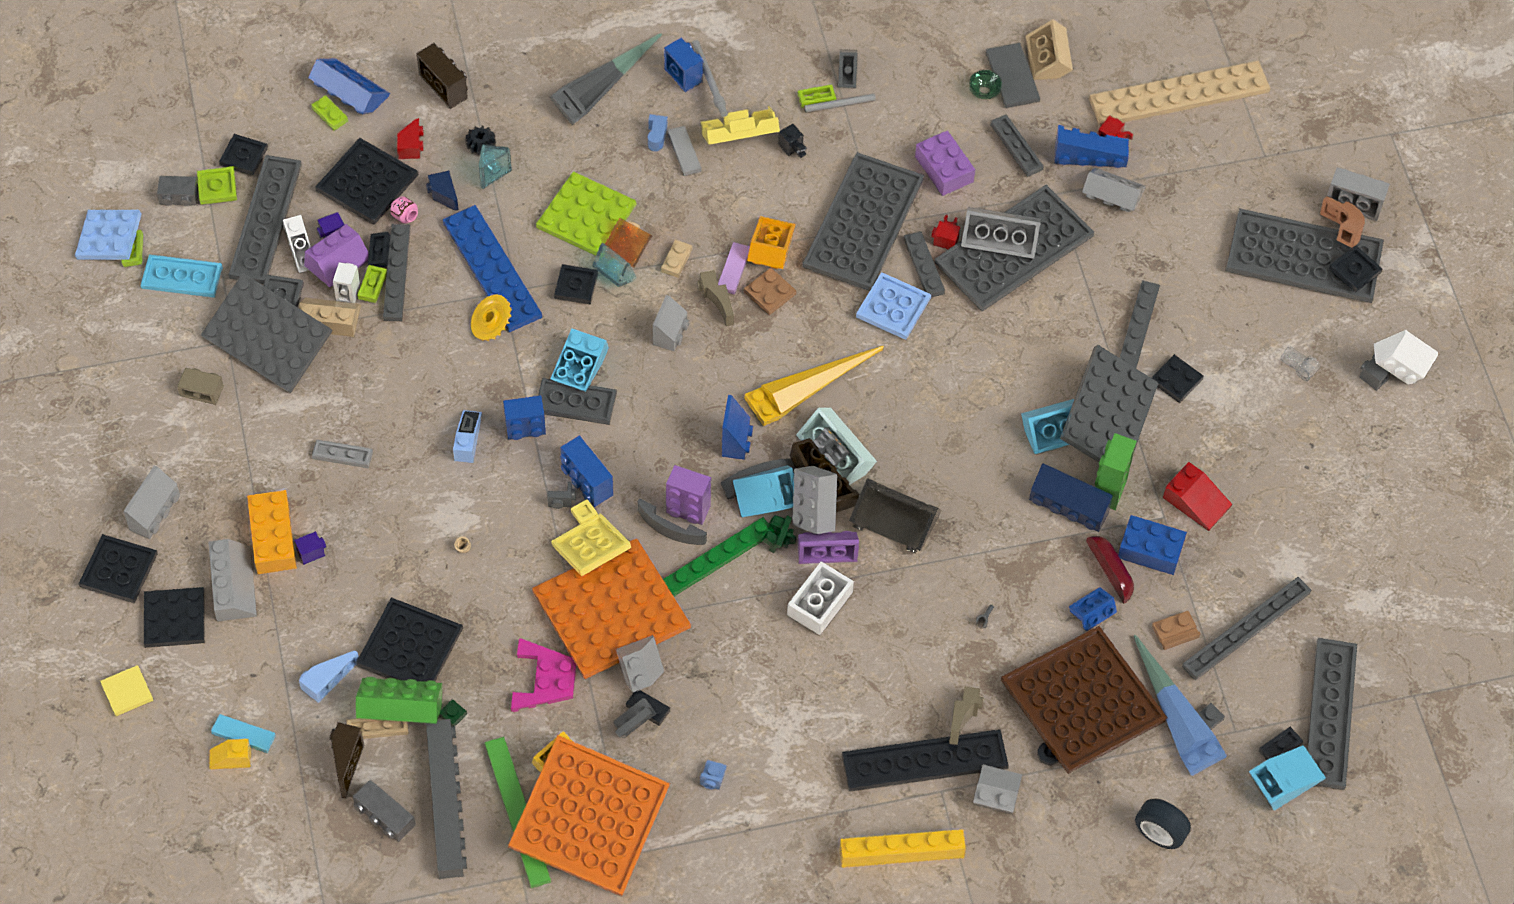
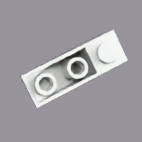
M298 215L284 219L283 226L298 272L309 271L304 266L305 251L311 248L302 216Z

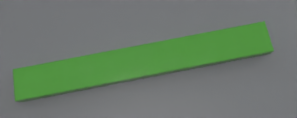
M501 737L485 742V747L514 833L526 807V802L505 738ZM520 853L531 888L551 883L546 863Z

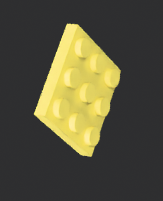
M601 513L551 541L553 547L581 576L631 548L630 542Z

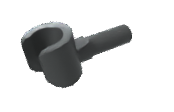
M990 604L986 612L976 618V625L980 620L985 621L983 628L987 627L988 617L994 608L993 605Z

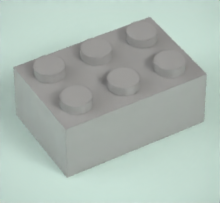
M1337 167L1327 196L1340 203L1347 201L1356 206L1362 212L1364 218L1377 221L1390 184Z
M815 466L794 469L793 526L815 534L835 531L837 474Z

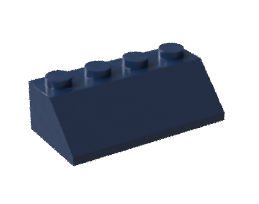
M1042 463L1032 486L1029 500L1038 506L1050 509L1055 514L1067 517L1072 522H1078L1089 530L1099 532L1109 514L1113 495Z

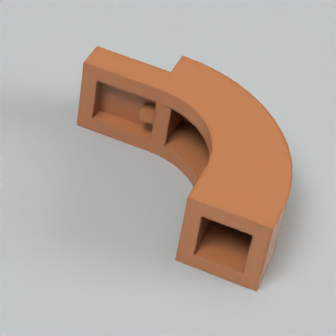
M1328 196L1324 198L1320 215L1340 224L1337 241L1353 248L1361 239L1365 224L1364 215L1356 206L1347 201L1340 203Z

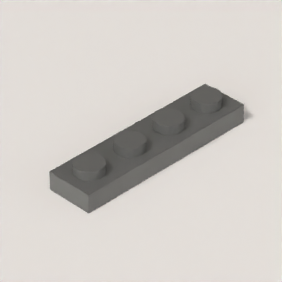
M1007 114L991 121V127L1027 177L1043 170V164Z
M922 232L904 235L905 245L924 291L931 294V298L944 295L945 288Z

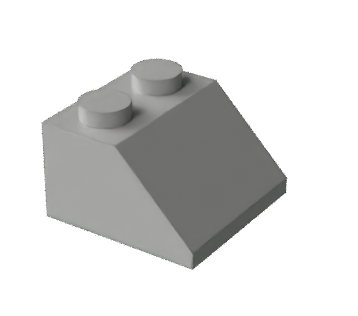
M668 295L665 296L653 323V345L675 351L677 345L680 346L682 342L683 331L688 329L689 320L687 319V311Z
M653 635L616 649L626 685L632 692L651 686L663 674L664 669Z
M983 765L973 805L1013 814L1022 774Z

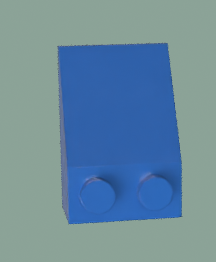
M728 395L722 427V457L745 460V454L750 452L751 442L748 441V436L752 437L753 425H750V417L732 395Z

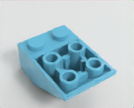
M571 328L550 379L586 392L609 349L607 340Z
M788 465L732 480L741 517L775 512L793 507L794 473L793 468Z
M1304 745L1266 760L1249 771L1274 811L1326 779Z

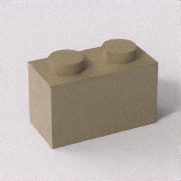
M185 367L177 387L182 397L216 405L224 385L222 377L215 373L209 374L196 368L190 369Z

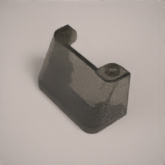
M867 478L849 521L854 523L852 527L863 531L866 528L906 545V550L916 554L917 551H922L942 510Z

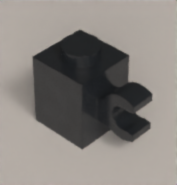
M794 123L778 132V145L788 156L795 152L800 158L807 155L805 152L807 147L803 144L804 135Z

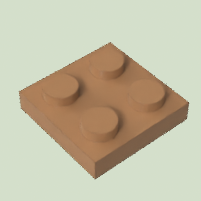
M772 268L744 288V293L768 315H771L789 301L797 292Z

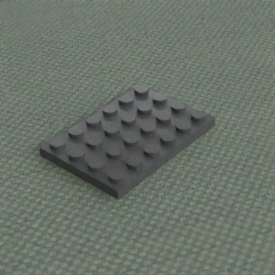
M242 273L201 336L291 393L333 330Z
M1096 345L1093 348L1060 439L1097 462H1100L1102 455L1106 451L1108 439L1112 440L1114 433L1138 442L1158 386L1157 381L1100 345Z

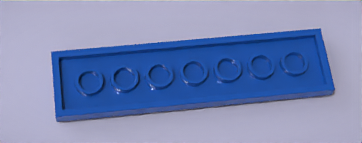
M474 205L444 218V226L487 297L495 294L501 295L510 303V308L512 309L510 314L512 317L508 319L510 324L505 326L510 333L543 318L540 309L477 206Z

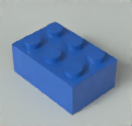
M580 435L561 446L560 459L562 465L560 467L565 475H569L572 478L571 481L575 488H580L585 500L587 499L596 507L613 496V476Z
M1130 515L1118 555L1122 560L1174 575L1187 532Z

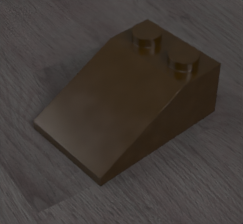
M337 722L336 728L331 730L330 740L332 741L341 796L346 799L365 744L361 727Z

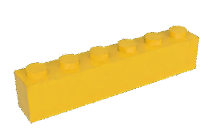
M962 829L840 839L839 849L841 867L844 868L964 858L966 846Z

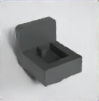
M568 482L567 491H548V507L556 509L562 507L572 508V500H576V489H572V482Z

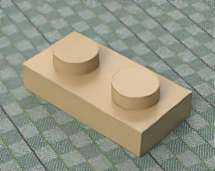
M675 240L661 267V272L679 278L692 251V245Z

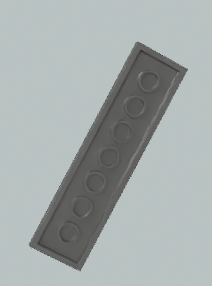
M265 155L230 268L229 279L238 280L241 274L244 273L258 283L264 284L266 275H269L283 229V220L286 219L300 173L301 160Z
M1324 638L1317 639L1307 751L1326 779L1316 784V786L1341 790L1346 788L1358 645L1356 643Z

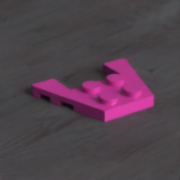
M519 638L517 658L538 660L534 693L513 692L511 712H516L526 707L529 709L534 708L539 704H552L573 699L576 664L572 657Z

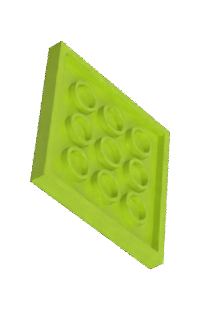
M573 171L536 223V228L600 258L637 205V202L626 195Z

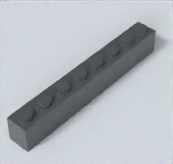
M450 719L437 720V724L426 723L438 875L439 879L464 877L463 869H467L466 856L462 857V850H466L465 837L461 838L460 831H464L463 819H459V812H463L462 800L457 798V794L461 793L460 781L456 782V775H459V764L454 762V757L458 756L457 744L453 745V738H456V728L451 726Z

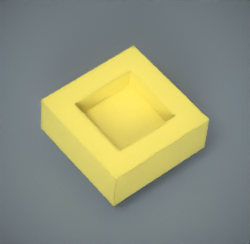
M587 499L571 508V513L579 524L598 515Z

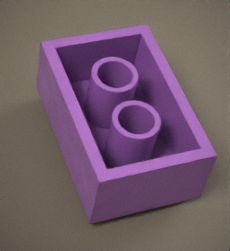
M948 130L916 144L915 157L942 196L974 182L975 168Z
M674 465L666 483V513L676 518L686 519L690 523L702 525L711 507V477Z

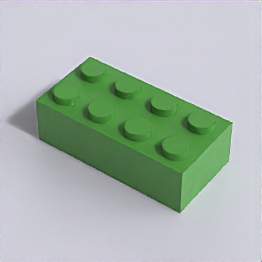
M1114 433L1112 440L1108 439L1106 451L1100 459L1097 478L1094 484L1096 488L1113 495L1110 509L1115 511L1128 479L1137 442Z
M375 677L362 678L356 695V718L437 724L442 707V683L435 681L420 682L413 679L405 681L394 678L377 679Z

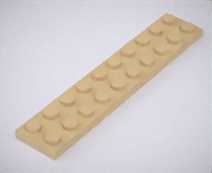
M1259 61L1092 94L1089 100L1101 127L1109 115L1122 122H1128L1269 93L1270 86Z

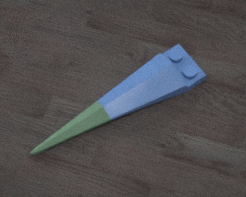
M1134 635L1162 711L1168 717L1166 721L1180 757L1191 776L1226 758L1227 756L1216 736L1137 635Z

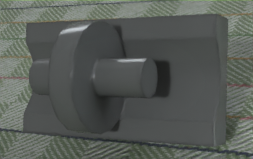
M824 428L822 433L813 441L819 448L818 451L824 454L834 466H837L849 454V451L828 428Z

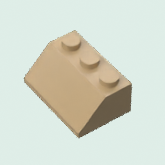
M1052 19L1026 35L1030 69L1034 80L1059 79L1073 71L1066 27Z
M306 297L300 302L299 309L333 330L331 335L354 337L361 304Z

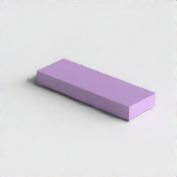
M735 242L732 244L718 285L726 284L728 293L734 295L736 293L748 259L750 246Z

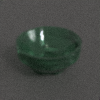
M980 70L971 76L969 87L971 93L977 98L991 99L999 94L1002 81L995 72ZM986 87L990 91L988 93H982L980 91V88Z

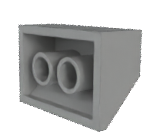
M1095 167L1089 171L1082 192L1086 193L1088 198L1095 200L1099 198L1107 205L1113 206V204L1120 206L1121 210L1130 212L1137 208L1146 186Z
M155 465L124 510L129 530L148 539L157 533L161 521L168 516L171 506L180 497L177 483Z

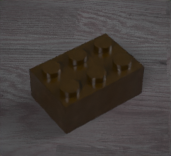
M432 43L416 53L419 76L450 109L468 99L466 74L456 67L455 62L446 56L441 47L438 48L435 43Z

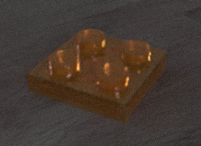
M619 218L602 250L635 268L652 235Z

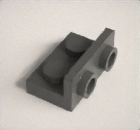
M645 698L641 699L613 721L617 727L616 734L619 738H626L656 715V712Z

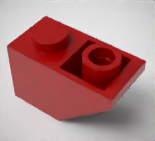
M419 118L414 119L397 134L398 159H420V151H424L423 140H420V137H424L423 126H420Z

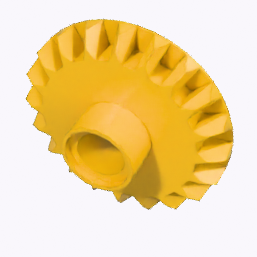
M497 294L490 295L478 304L471 318V330L475 337L482 341L495 340L497 335L501 336L502 330H506V324H510L508 319L512 317L510 314L512 309L505 297Z

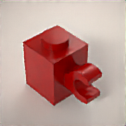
M1110 115L1098 129V135L1101 137L1111 135L1128 138L1129 140L1133 139V133L1129 131L1123 132L1125 123Z
M945 215L943 221H939L938 226L933 228L931 237L934 238V246L949 250L957 244L961 226H957V217L954 218L953 222H949L948 215Z

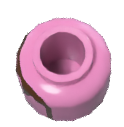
M402 196L392 202L390 212L394 218L406 224L416 219L418 207L413 201Z

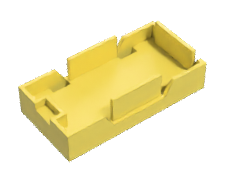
M768 106L767 110L753 112L751 117H749L748 109L730 112L724 117L725 125L719 119L701 122L702 135L709 145L780 131L778 117H775V113L770 106Z

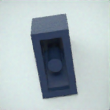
M450 171L428 175L429 182L426 183L428 194H432L433 200L454 211L459 210Z

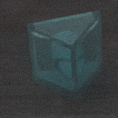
M482 145L479 175L480 186L484 189L512 171L511 154L508 147Z
M604 243L600 245L592 267L617 287L633 282L637 277L631 265Z

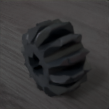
M483 125L480 128L475 126L474 130L469 129L465 137L467 149L472 154L477 152L478 156L481 153L487 155L488 151L493 152V147L496 145L495 133L491 131L490 127L484 129Z

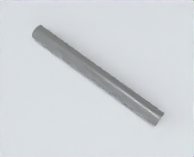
M875 94L806 105L804 109L805 113L875 101Z

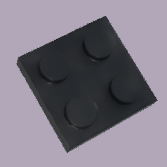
M233 134L219 160V164L223 167L234 166V170L253 176L268 149V145L264 142Z
M1357 245L1329 267L1355 293L1381 274L1383 270Z
M562 264L554 299L591 305L598 278V270Z
M1174 354L1151 378L1157 381L1159 389L1178 403H1181L1203 380L1204 375Z

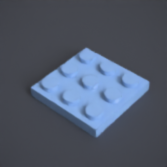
M88 210L75 253L77 260H129L142 215L140 210Z
M881 272L857 311L856 318L906 340L930 301L931 294Z

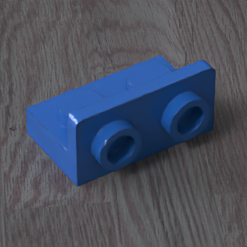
M1101 587L1069 606L1070 612L1082 621L1083 629L1086 631L1117 613L1114 597Z

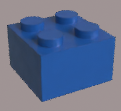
M681 37L664 47V69L685 92L703 82V58L700 54L695 53L689 42H685Z
M541 395L503 401L508 440L546 435Z

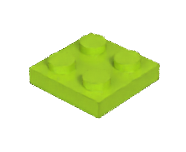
M234 166L197 171L200 205L237 200Z

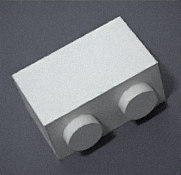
M339 262L333 279L336 301L355 303L361 287L358 267L351 263Z

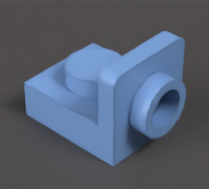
M707 760L704 771L700 775V785L707 789L720 790L727 765Z

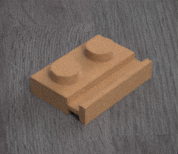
M1189 611L1152 624V628L1159 642L1162 643L1164 650L1200 638L1201 635Z

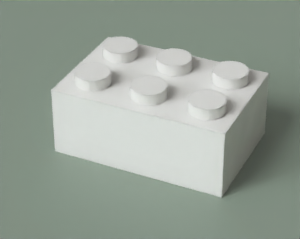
M820 562L788 603L787 615L820 635L853 593L854 581L825 563Z

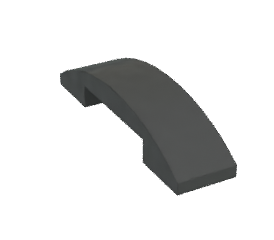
M791 458L760 463L728 477L721 482V486L729 500L736 497L732 481L734 479L786 465L792 467L794 473L796 467Z
M639 498V514L658 533L685 544H706L707 532L689 524L687 529H684L656 515V506Z

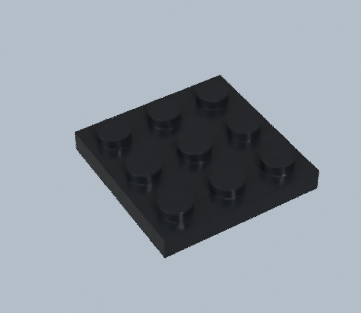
M102 534L79 581V586L135 603L158 555L157 550Z
M204 587L144 591L145 648L205 643Z

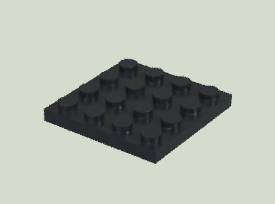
M359 138L315 188L317 192L375 225L391 207L392 202L402 195L419 174L416 169Z
M391 597L356 661V665L386 678L436 682L463 630V625Z

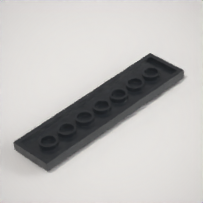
M1001 729L960 735L957 745L949 744V736L842 752V759L848 790L851 792L981 773L983 765L1002 770L1008 769L1009 764Z

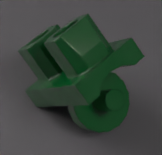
M774 515L771 518L769 526L776 529V533L768 530L762 540L770 546L769 551L774 553L776 548L781 546L787 548L789 544H795L797 538L793 535L794 530L789 528L792 517L787 515L785 518Z

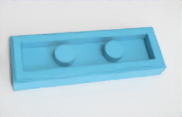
M219 714L211 730L213 735L228 740L248 739L251 748L268 753L276 737L274 732Z

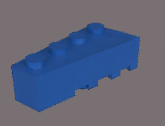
M1058 125L1054 146V164L1127 167L1129 139L1111 135L1101 137L1096 132L1090 131L1089 134L1080 132V129L1072 128V130L1064 129V126Z

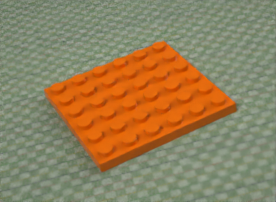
M637 538L629 541L630 549L583 576L573 568L532 588L535 597L584 679L620 663L616 649L652 635L657 645L691 628V623Z
M557 735L508 847L622 896L670 783Z

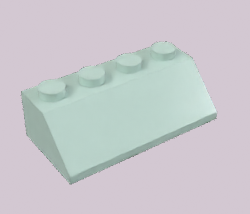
M819 407L796 435L800 440L811 438L814 441L824 428H828L849 451L846 458L836 468L838 473L849 481V485L865 476L877 461L832 408Z

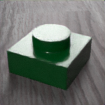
M452 699L440 710L439 716L443 720L450 719L451 726H456L467 715V710Z

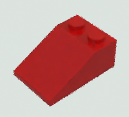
M1190 462L1167 484L1163 494V499L1208 531L1232 506V503L1210 478Z

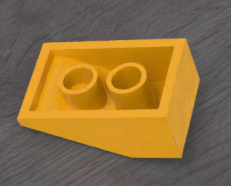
M760 216L750 243L747 261L757 265H767L774 269H783L796 224Z

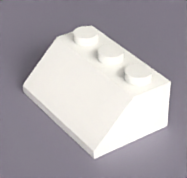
M1407 330L1374 343L1376 364L1408 385L1423 379L1438 356L1436 350Z

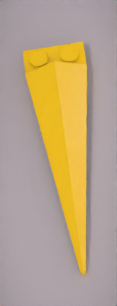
M884 346L763 384L760 388L746 393L744 399L761 424L766 426L780 420L819 390L881 352Z

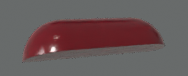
M1100 536L1088 537L1086 543L1121 601L1125 604L1130 600L1134 592V581L1113 545L1107 539Z

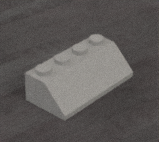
M968 207L961 246L1034 259L1041 219Z
M230 539L209 541L213 601L217 622L256 617L251 547Z

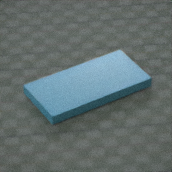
M149 254L141 282V289L215 298L223 266L222 263Z

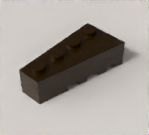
M811 438L793 443L789 456L796 469L815 466L837 474L836 512L855 507L860 493L856 489L854 490L849 485V481L838 473L836 466L830 463L825 458V455L818 451L819 448Z

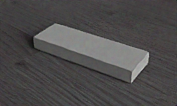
M685 126L668 130V136L683 175L687 176L701 172L700 163Z
M316 440L312 459L369 469L373 449Z

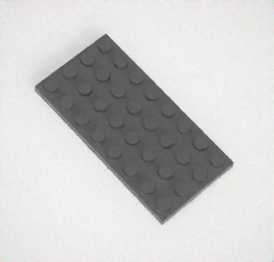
M856 152L806 255L803 268L870 291L878 279L923 183L924 175Z
M1047 184L1004 212L1041 219L1034 259L962 247V241L935 258L934 263L982 312L1094 236L1095 232Z
M1239 208L1226 267L1227 272L1369 303L1373 301L1377 277H1375L1355 293L1329 269L1333 262L1352 249L1337 241L1338 229ZM1361 235L1357 246L1380 265L1384 239Z

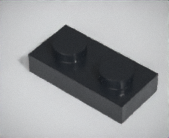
M389 232L371 234L368 266H388L391 237Z
M641 690L633 692L626 702V707L630 709L641 699L645 698L656 712V715L649 720L660 726L669 714L670 707Z
M1290 726L1261 746L1259 752L1266 760L1298 748L1302 745L1303 740Z

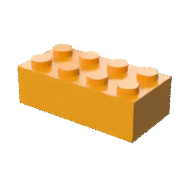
M286 490L247 495L257 574L297 569Z

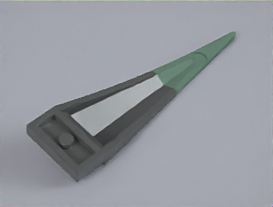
M662 33L564 85L552 94L550 99L570 124L574 125L600 101L661 37Z

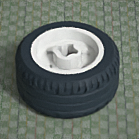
M1148 799L1135 817L1136 826L1141 834L1151 842L1166 849L1179 848L1191 831V824L1187 816L1179 808L1162 799Z

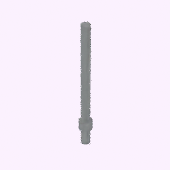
M694 40L692 45L696 54H700L703 58V72L713 94L715 107L719 109L722 117H726L728 112L725 107V100L719 93L699 41Z

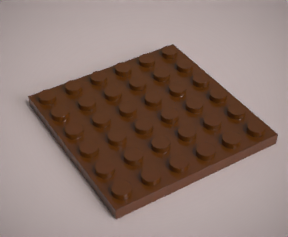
M1100 626L1001 677V682L1047 746L1052 750V753L1067 774L1166 722L1168 718Z

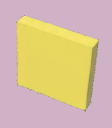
M138 665L100 681L115 716L153 701Z

